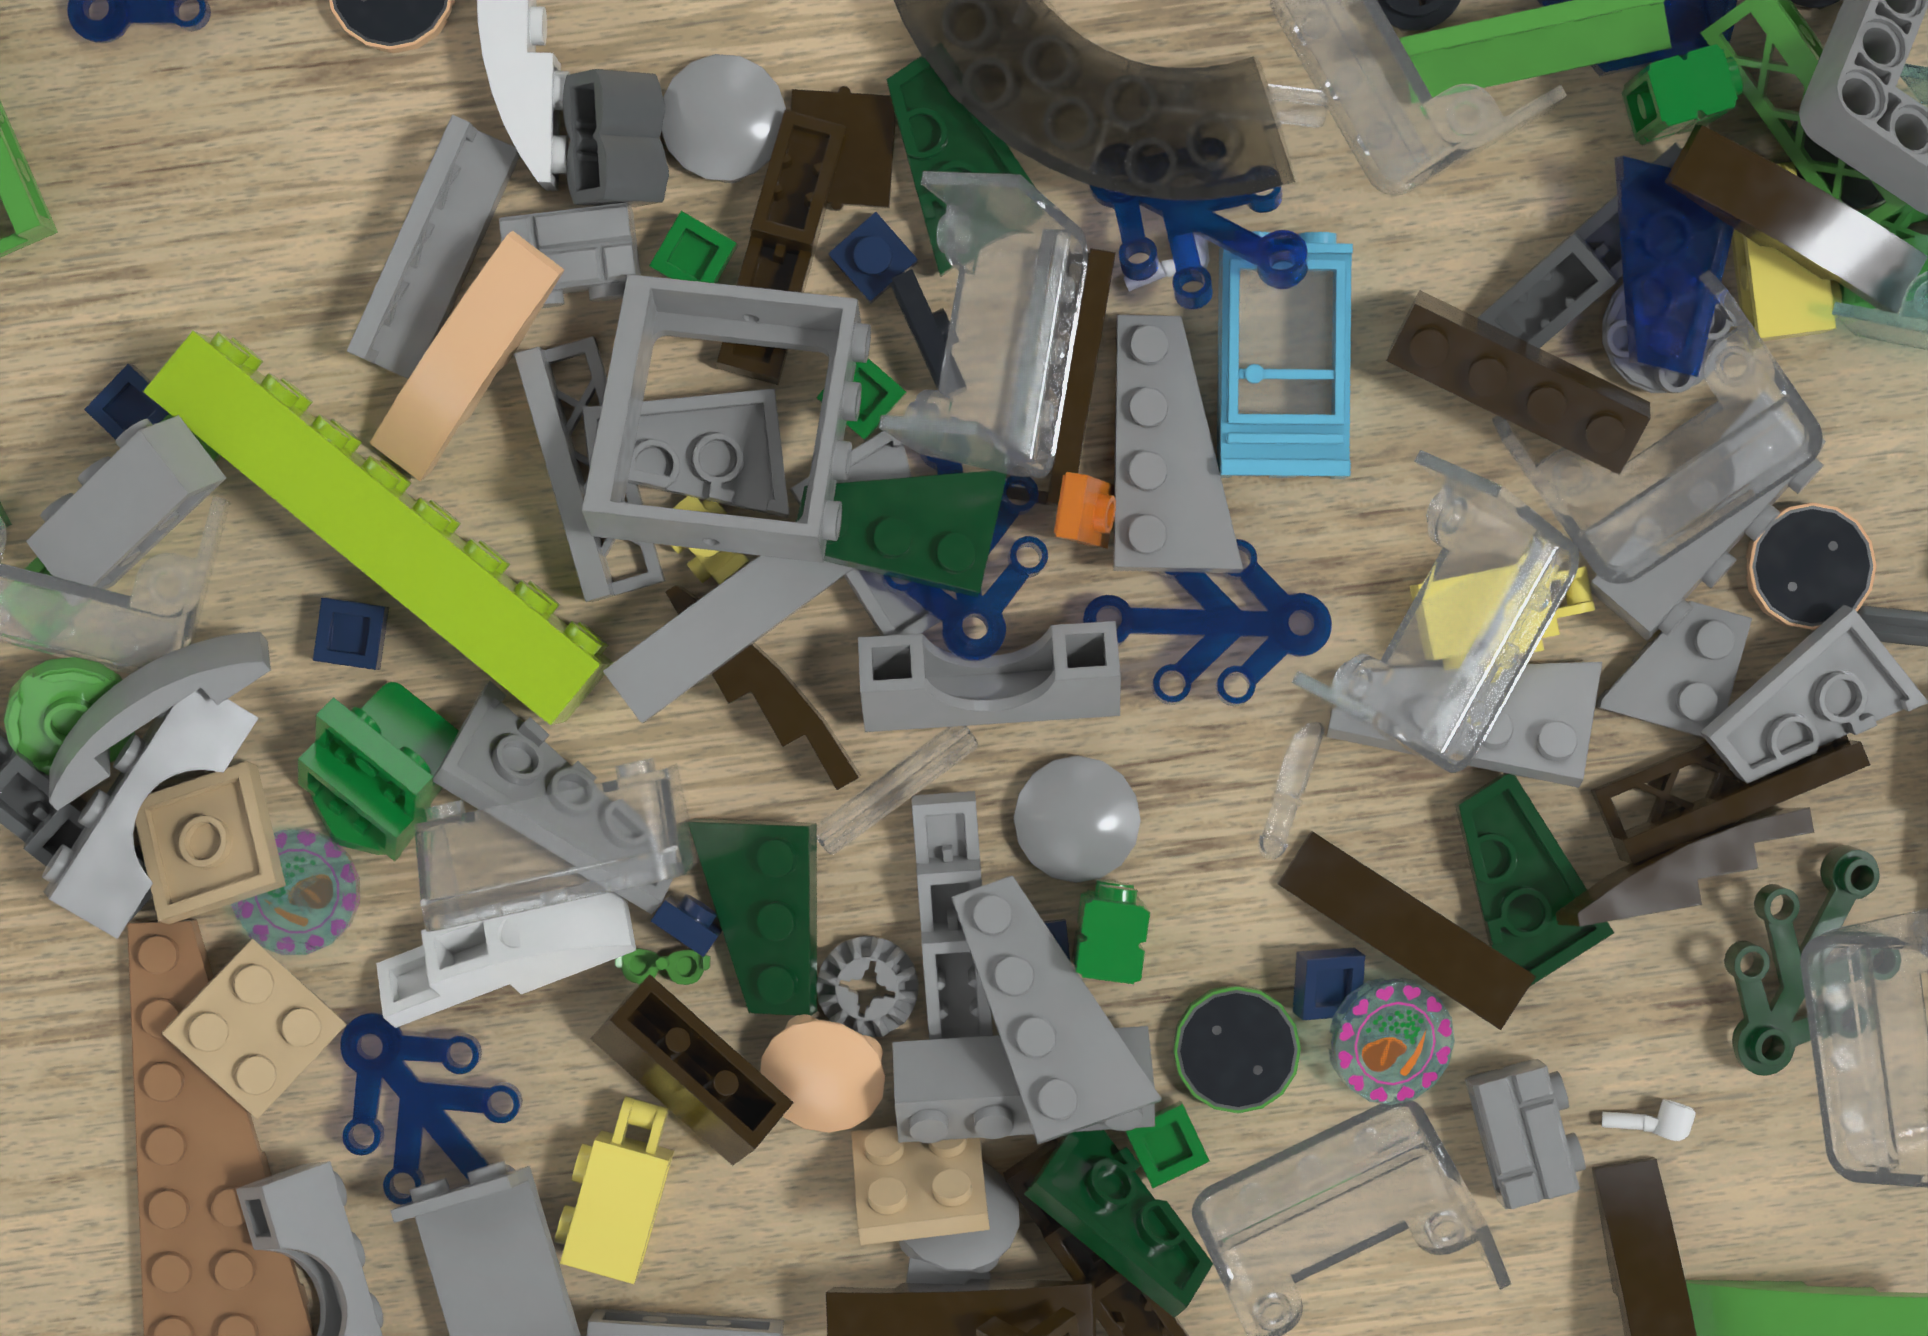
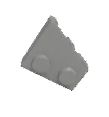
M1687 601L1693 606V609L1668 636L1661 631L1653 641L1648 642L1634 657L1631 666L1609 690L1605 689L1597 698L1595 707L1703 737L1700 732L1728 707L1752 618L1697 602Z

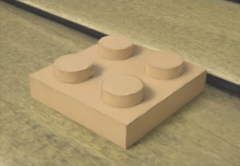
M246 761L226 768L224 773L213 772L148 794L139 808L135 822L147 875L153 883L150 888L158 922L172 924L286 886L257 765Z
M251 937L162 1031V1035L258 1120L347 1024Z
M897 1126L851 1131L857 1223L861 1246L990 1230L980 1138L950 1139L935 1143H899Z

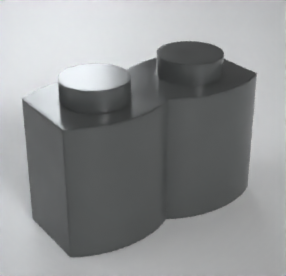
M592 69L567 75L563 90V115L566 130L571 140L567 154V181L574 205L600 206L627 202L631 207L662 203L665 198L669 168L663 145L659 139L665 115V102L656 74Z

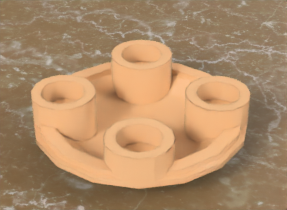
M805 1014L797 1015L790 1019L785 1029L772 1038L762 1054L760 1073L794 1102L782 1117L804 1129L827 1133L851 1129L869 1118L883 1098L886 1076L882 1065L883 1050L876 1039L871 1036L862 1035L842 1023L819 1020Z

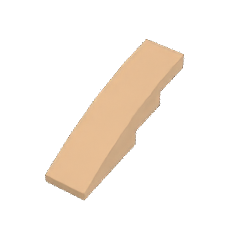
M511 231L507 234L425 352L371 439L370 444L419 481L431 473L458 427L471 417L496 373L511 360L563 274L564 269L516 232Z

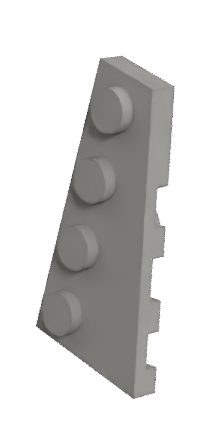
M1117 315L1114 468L1116 512L1114 518L1113 571L1241 573L1243 571L1181 316Z
M1602 662L1478 665L1444 670L1443 667L1340 670L1327 737L1579 788L1584 779Z
M489 681L479 694L436 771L433 782L652 914L662 903L683 856L624 802L613 804L607 799L594 783L597 777L579 761L571 766L545 742L549 734L531 717L525 722L517 717L502 703L507 695Z
M1013 876L952 896L953 905L1038 1145L1161 1102L1162 1098Z

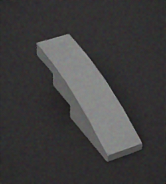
M759 556L603 670V672L639 721L645 723L854 568L826 561L821 563Z
M975 791L912 795L929 1040L993 1036L991 1010L952 902V896L982 886Z

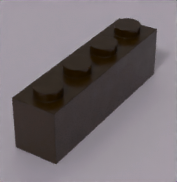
M1419 290L1390 347L1386 360L1618 475L1621 474L1651 419L1649 401Z

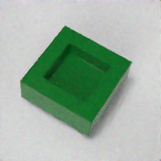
M680 211L649 266L670 279L717 283L738 244L685 212Z
M869 358L867 363L856 362L853 382L861 383L860 411L857 421L846 422V425L864 441L907 394L901 386ZM824 389L816 397L817 400H819L821 403L823 399Z
M1182 1101L1155 1112V1127H1140L1125 1131L1152 1189L1210 1162Z

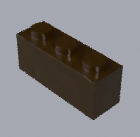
M650 974L629 993L590 1038L732 1166L759 1146L794 1103Z

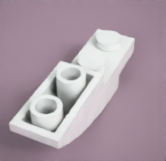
M477 0L478 28L483 61L491 92L503 124L520 157L537 182L546 191H559V174H567V154L570 144L568 135H560V110H563V90L566 76L570 75V72L561 71V63L553 53L536 52V45H546V8L536 6V0Z
M589 892L552 896L483 910L421 930L422 946L376 963L383 1018L397 1028L509 984L520 994H524L636 951L628 901L615 892Z

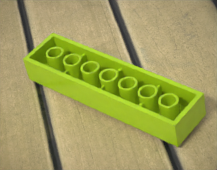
M192 331L143 392L173 417L179 415L190 431L549 725L566 722L605 675L603 670L613 664L603 654L609 644L579 621L576 624L571 621L567 625L558 618L554 611L560 604L532 581L526 583L521 580L517 584L504 572L510 566V563L481 540L476 542L473 539L466 542L458 536L455 531L461 523L433 500L428 502L422 497L416 501L405 491L411 485V482L383 459L378 461L369 456L366 460L358 454L356 450L362 442L343 425L334 419L329 421L320 414L315 418L306 410L313 402L298 388L284 378L279 380L270 373L265 377L258 372L257 369L263 363V360L248 347L233 337L230 340L219 331L213 338Z

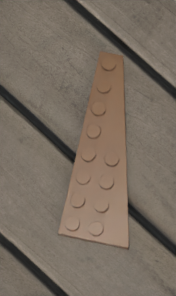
M184 919L172 924L158 922V920L127 923L144 1336H316L307 1308L309 1304L304 1283L300 1284L294 1260L277 1252L254 1250L236 1188L272 1176L266 1153L261 1151L251 1113L162 1035V1031L214 977L197 919Z

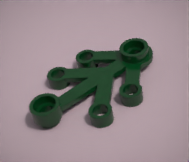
M1842 845L1832 849L1825 856L1821 864L1820 876L1829 892L1800 947L1798 946L1793 921L1800 909L1797 895L1792 890L1777 884L1766 885L1756 894L1754 909L1758 917L1764 920L1780 986L1769 1005L1761 980L1765 977L1770 967L1768 953L1762 947L1749 941H1738L1729 947L1725 954L1724 964L1727 972L1735 979L1744 1018L1737 1024L1733 1032L1732 1045L1738 1062L1746 1070L1761 1076L1775 1074L1788 1065L1793 1057L1796 1046L1835 1031L1847 1036H1855L1867 1028L1870 1021V1010L1867 1004L1849 994H1838L1828 1002L1826 1008L1794 1018L1804 998L1864 975L1879 980L1887 979L1898 969L1900 962L1898 950L1892 944L1878 938H1867L1855 950L1824 961L1855 900L1869 895L1879 883L1880 873L1875 858L1866 851L1853 846ZM1860 866V875L1852 885L1851 874L1856 867ZM1781 895L1783 898L1782 908L1777 914L1772 915L1770 910L1771 903L1774 898ZM1881 949L1883 953L1882 960L1878 966L1872 968L1871 958L1877 950ZM1752 952V966L1742 972L1741 960L1747 953ZM1852 1005V1018L1849 1022L1842 1024L1841 1017L1843 1011ZM1773 1035L1770 1048L1762 1054L1764 1040Z

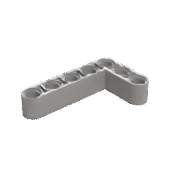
M1843 0L1801 102L1799 111L1801 126L1807 136L1816 144L1917 211L1928 215V108L1896 87L1928 8V0Z

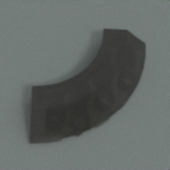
M894 0L902 22L919 52L946 85L948 92L1010 147L1049 169L1088 185L1126 195L1164 200H1214L1256 194L1296 182L1279 115L1262 64L1254 56L1228 64L1208 67L1168 68L1153 66L1130 60L1096 45L1073 28L1049 0Z

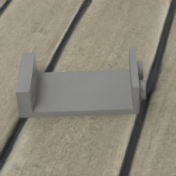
M505 1161L487 1165L467 1173L470 1184L453 1189L449 1188L447 1178L410 1189L412 1201L390 1210L394 1223L415 1217L450 1336H581L530 1166L508 1172Z

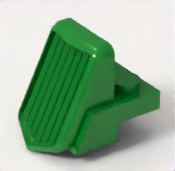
M389 682L383 685L361 709L353 707L349 710L333 697L316 714L315 742L298 758V784L311 794L313 805L335 844L371 854L387 855L393 861H396L430 817L431 803L443 789V787L433 782V777L459 730L397 682Z

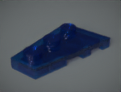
M1626 156L1615 157L1629 362L1687 377H1699L1734 228L1664 183L1672 168Z

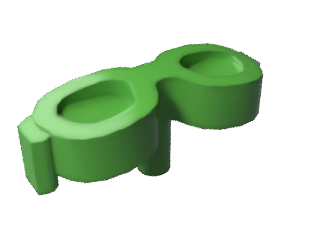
M636 948V951L616 958L615 966L621 968L625 978L633 983L640 984L649 974L655 978L659 970L665 969L672 981L681 985H689L697 982L703 975L704 970L706 971L710 968L711 956L705 955L702 957L692 949L676 951L669 956H659L652 950Z

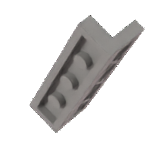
M455 115L451 116L347 352L409 379L447 321L519 160L520 155L516 147L478 131L470 122Z
M592 336L547 350H543L538 346L514 353L585 602H595L665 582L655 544L636 541L632 542L641 546L648 572L613 582L606 556L616 539L606 538L602 545L600 537L591 536L582 513L587 481L584 483L578 460L588 465V457L575 451L571 435L583 415V407H588L595 391L600 406L603 403L607 376L596 338ZM585 354L592 379L580 401H577L557 389L551 364ZM561 400L576 407L568 423ZM627 483L626 503L643 505L638 485Z

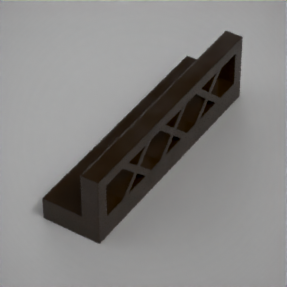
M1038 245L1000 470L1008 469L1002 498L1058 507L1063 475H1066V472L1078 473L1116 252L1090 248L1089 253ZM1048 262L1086 268L1082 293L1061 308L1044 286ZM1043 298L1053 313L1038 323ZM1079 305L1076 328L1074 329L1065 314ZM1056 320H1059L1073 340L1072 352L1070 357L1049 371L1034 350L1036 334ZM1031 361H1033L1043 376L1027 386ZM1069 367L1064 393L1054 377ZM1048 382L1062 402L1061 416L1059 420L1038 434L1023 413L1026 396ZM1022 423L1032 439L1017 449ZM1058 429L1053 455L1043 439ZM1036 444L1052 466L1048 492L1010 485L1015 459Z
M1847 735L1831 741V745L1817 750V753L1747 784L1738 779L1722 759L1719 765L1704 760L1717 754L1707 741L1592 789L1591 792L1619 859L1635 864L1871 764L1861 741L1849 740ZM1694 763L1715 772L1706 796L1691 803L1671 795L1670 792L1679 770ZM1666 775L1660 790L1645 784ZM1725 777L1740 782L1720 791ZM1633 788L1657 796L1647 822L1624 830L1611 798ZM1667 801L1681 806L1678 809L1661 815Z

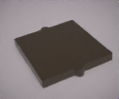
M847 86L840 87L838 92L792 89V112L846 126V133L828 204L831 205L834 211H841L844 206L890 209L896 115L890 95L851 93Z

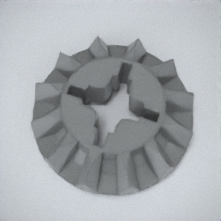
M874 936L852 938L834 948L824 960L817 979L818 1002L831 1022L842 1023L862 1035L883 1037L904 1024L913 1011L918 996L917 973L908 955L893 942ZM870 961H875L874 972L877 973V983L885 986L886 990L896 993L895 996L885 994L884 997L874 996L870 1005H867L865 1014L859 1013L861 1004L858 1003V992L849 989L848 985L840 984V980L848 982L851 979L861 980L865 970L869 969Z

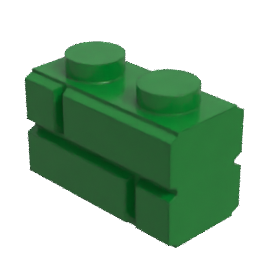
M1717 44L1690 51L1683 57L1676 55L1650 63L1629 80L1621 92L1635 141H1638L1643 146L1670 138L1675 133L1680 135L1690 132L1695 125L1708 126L1735 107L1736 100H1738L1737 96L1743 92V83L1735 59L1733 57L1726 58L1724 49H1721Z
M1097 880L1095 890L1087 889L1086 892L1080 893L1077 916L1080 930L1075 931L1072 961L1076 972L1082 978L1134 984L1141 981L1145 950L1141 943L1147 940L1150 911L1137 896L1138 890L1134 889L1133 884Z

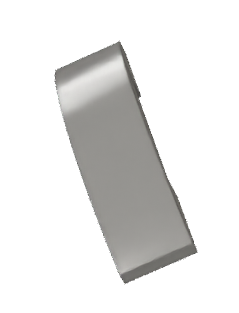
M261 632L237 633L211 638L172 651L146 664L121 680L83 714L60 746L49 770V803L58 811L110 776L111 746L198 689L202 688L218 706L271 671L268 640Z

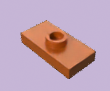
M1066 472L1062 479L1054 528L1055 537L1086 546L1108 549L1110 532L1116 512L1114 485L1089 475Z

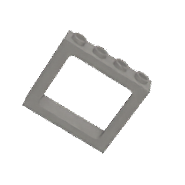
M627 274L582 506V513L591 536L823 563L827 540L837 541L841 527L842 502L834 501L837 480L847 481L851 466L852 443L843 440L846 422L857 421L860 411L861 383L853 382L856 362L867 363L870 350L871 325L861 323L858 299ZM674 336L820 352L828 356L829 363L804 512L800 520L789 522L626 503L625 494L654 343L658 338Z

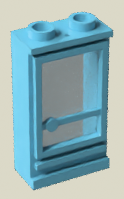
M1237 232L1234 233V243L1224 242L1219 249L1217 464L1221 478H1230L1232 476H1269V478L1323 476L1330 477V479H1345L1351 476L1350 365L1353 244L1336 243V233L1305 232L1298 234V243H1272L1273 233Z

